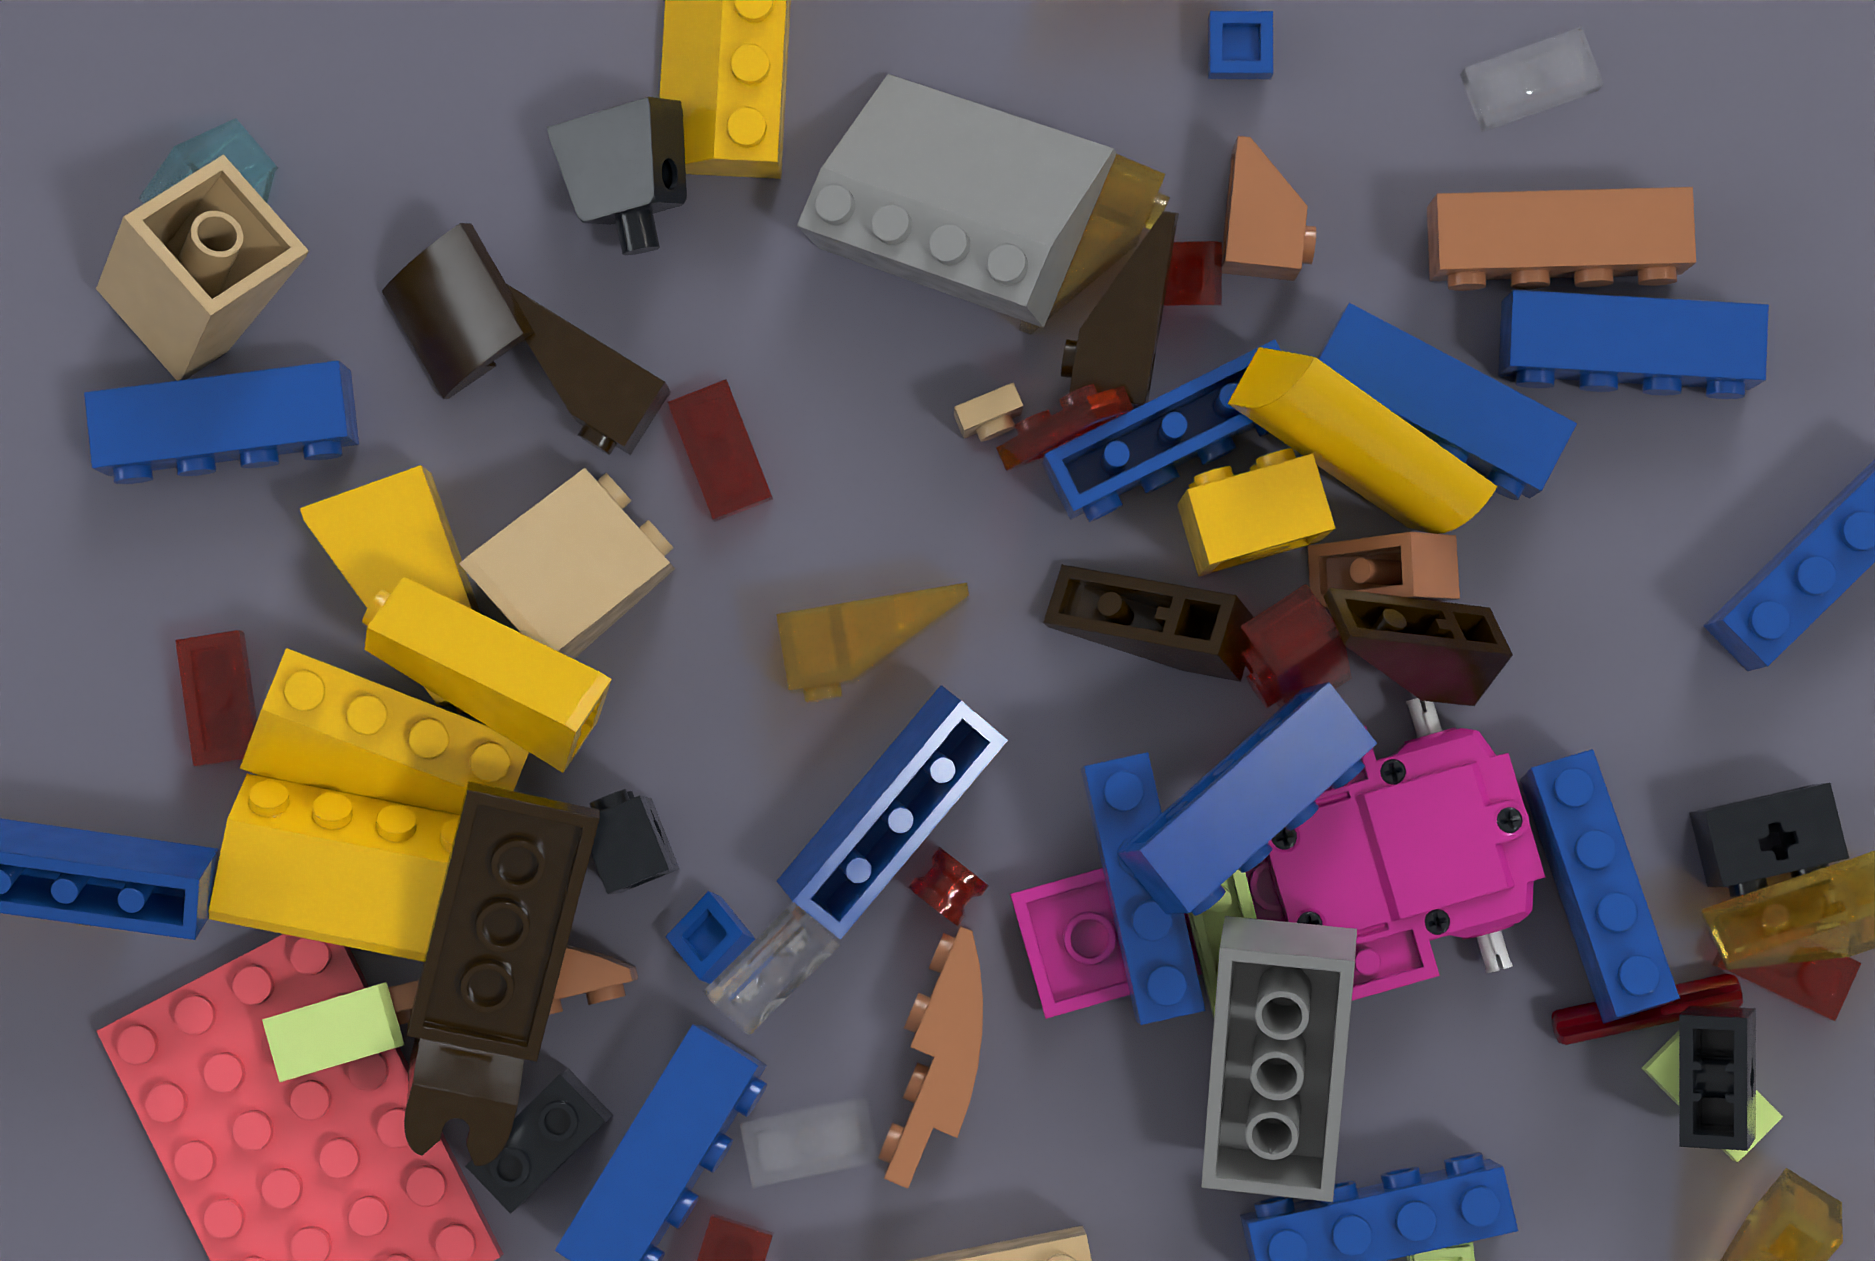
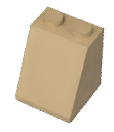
M223 154L123 217L96 290L177 381L186 380L230 350L306 258L309 250Z
M586 468L582 469L459 563L521 634L573 659L675 570L672 564L664 557L673 549V546L649 520L638 527L622 509L631 502V499L607 473L596 481Z

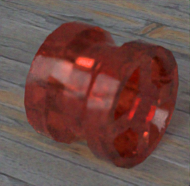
M939 847L932 856L933 866L925 876L916 877L908 888L958 927L965 918L964 907L972 897L982 896L989 885Z

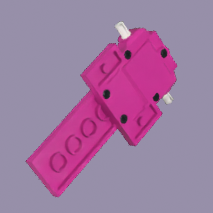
M1419 698L1406 701L1417 738L1405 741L1392 755L1376 760L1372 748L1361 758L1365 767L1354 779L1338 789H1333L1330 786L1314 800L1319 806L1316 813L1302 825L1291 831L1284 827L1268 842L1273 848L1271 853L1257 866L1245 872L1257 919L1357 929L1352 1001L1440 976L1430 940L1448 935L1460 937L1462 940L1477 937L1486 973L1512 967L1513 965L1510 962L1501 930L1521 922L1532 912L1534 881L1545 878L1529 823V814L1523 803L1509 753L1496 755L1477 730L1456 729L1454 727L1442 731L1434 702L1421 701ZM1103 868L1010 894L1046 1019L1130 995ZM1184 913L1197 974L1201 975L1202 971L1187 913Z

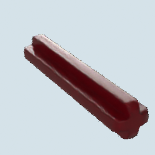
M1728 973L1675 984L1680 999L1664 1006L1604 1024L1596 1001L1558 1009L1552 1013L1553 1032L1558 1043L1569 1045L1679 1021V1015L1688 1006L1739 1008L1743 1005L1741 985L1736 975Z

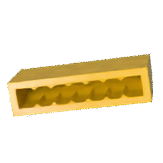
M1258 347L1227 403L1301 455L1305 456L1313 453L1317 466L1406 527L1414 530L1442 534L1462 526L1484 507L1498 487L1313 356Z

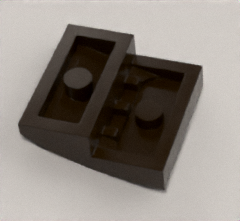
M459 223L410 261L382 290L383 295L443 399H449L497 366L494 360L534 334L533 329L472 223Z

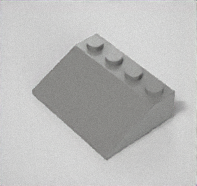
M888 74L821 167L797 227L821 250L1044 328L1117 152L1114 148Z

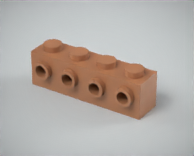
M1693 187L1437 193L1427 206L1430 281H1447L1449 290H1477L1486 287V280L1511 279V287L1515 289H1536L1549 286L1550 278H1574V283L1577 287H1602L1613 284V277L1638 276L1639 285L1658 286L1677 282V275L1683 274L1696 263Z

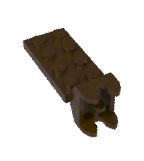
M468 781L407 1028V1036L415 1037L409 1061L404 1129L410 1148L418 1155H424L440 1141L445 1123L454 1118L462 1119L469 1125L466 1146L475 1166H483L490 1163L505 1147L518 1107L524 1059L535 1062L538 1060L600 819L598 809Z

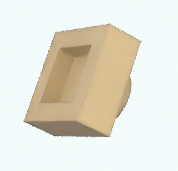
M1013 382L955 406L954 417L963 439L978 434L980 441L984 442L1014 429L1016 426L1013 418L1022 415L1023 403Z

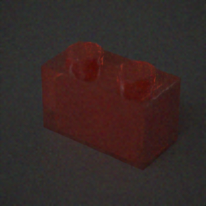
M1307 584L1296 589L1240 626L1246 645V650L1240 653V656L1250 672L1246 678L1266 708L1275 703L1281 708L1305 687L1330 682L1334 689H1337L1352 679L1346 646L1341 639L1334 620Z

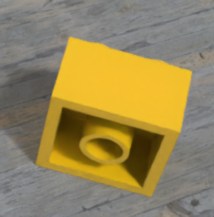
M1288 448L1257 458V464L1249 467L1250 471L1234 476L1231 466H1225L1193 477L1195 482L1188 485L1189 489L1186 490L1177 506L1198 577L1318 543L1335 529L1313 453L1296 458L1293 448Z

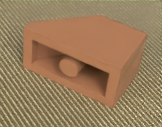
M1238 136L1232 149L1219 273L1295 281L1302 269V263L1312 264L1316 245V226L1306 225L1308 206L1251 137Z
M1404 532L1308 545L1311 609H1328L1323 596L1329 588L1433 601L1460 599L1456 535Z

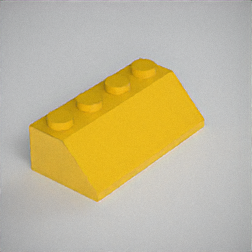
M665 0L660 98L681 101L686 174L781 179L791 0Z
M286 648L260 711L240 769L258 776L460 815L468 781L514 791L529 752L483 723Z
M247 773L227 818L208 910L209 919L424 962L460 815Z

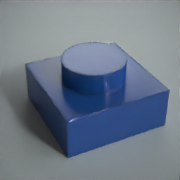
M1210 11L1208 16V79H1271L1273 75V11Z
M710 891L665 936L698 979L710 985H714L756 941V938L725 900Z

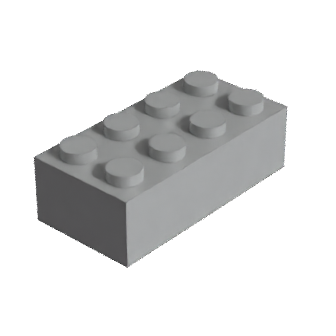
M1225 916L1219 950L1201 1188L1333 1202L1357 929Z

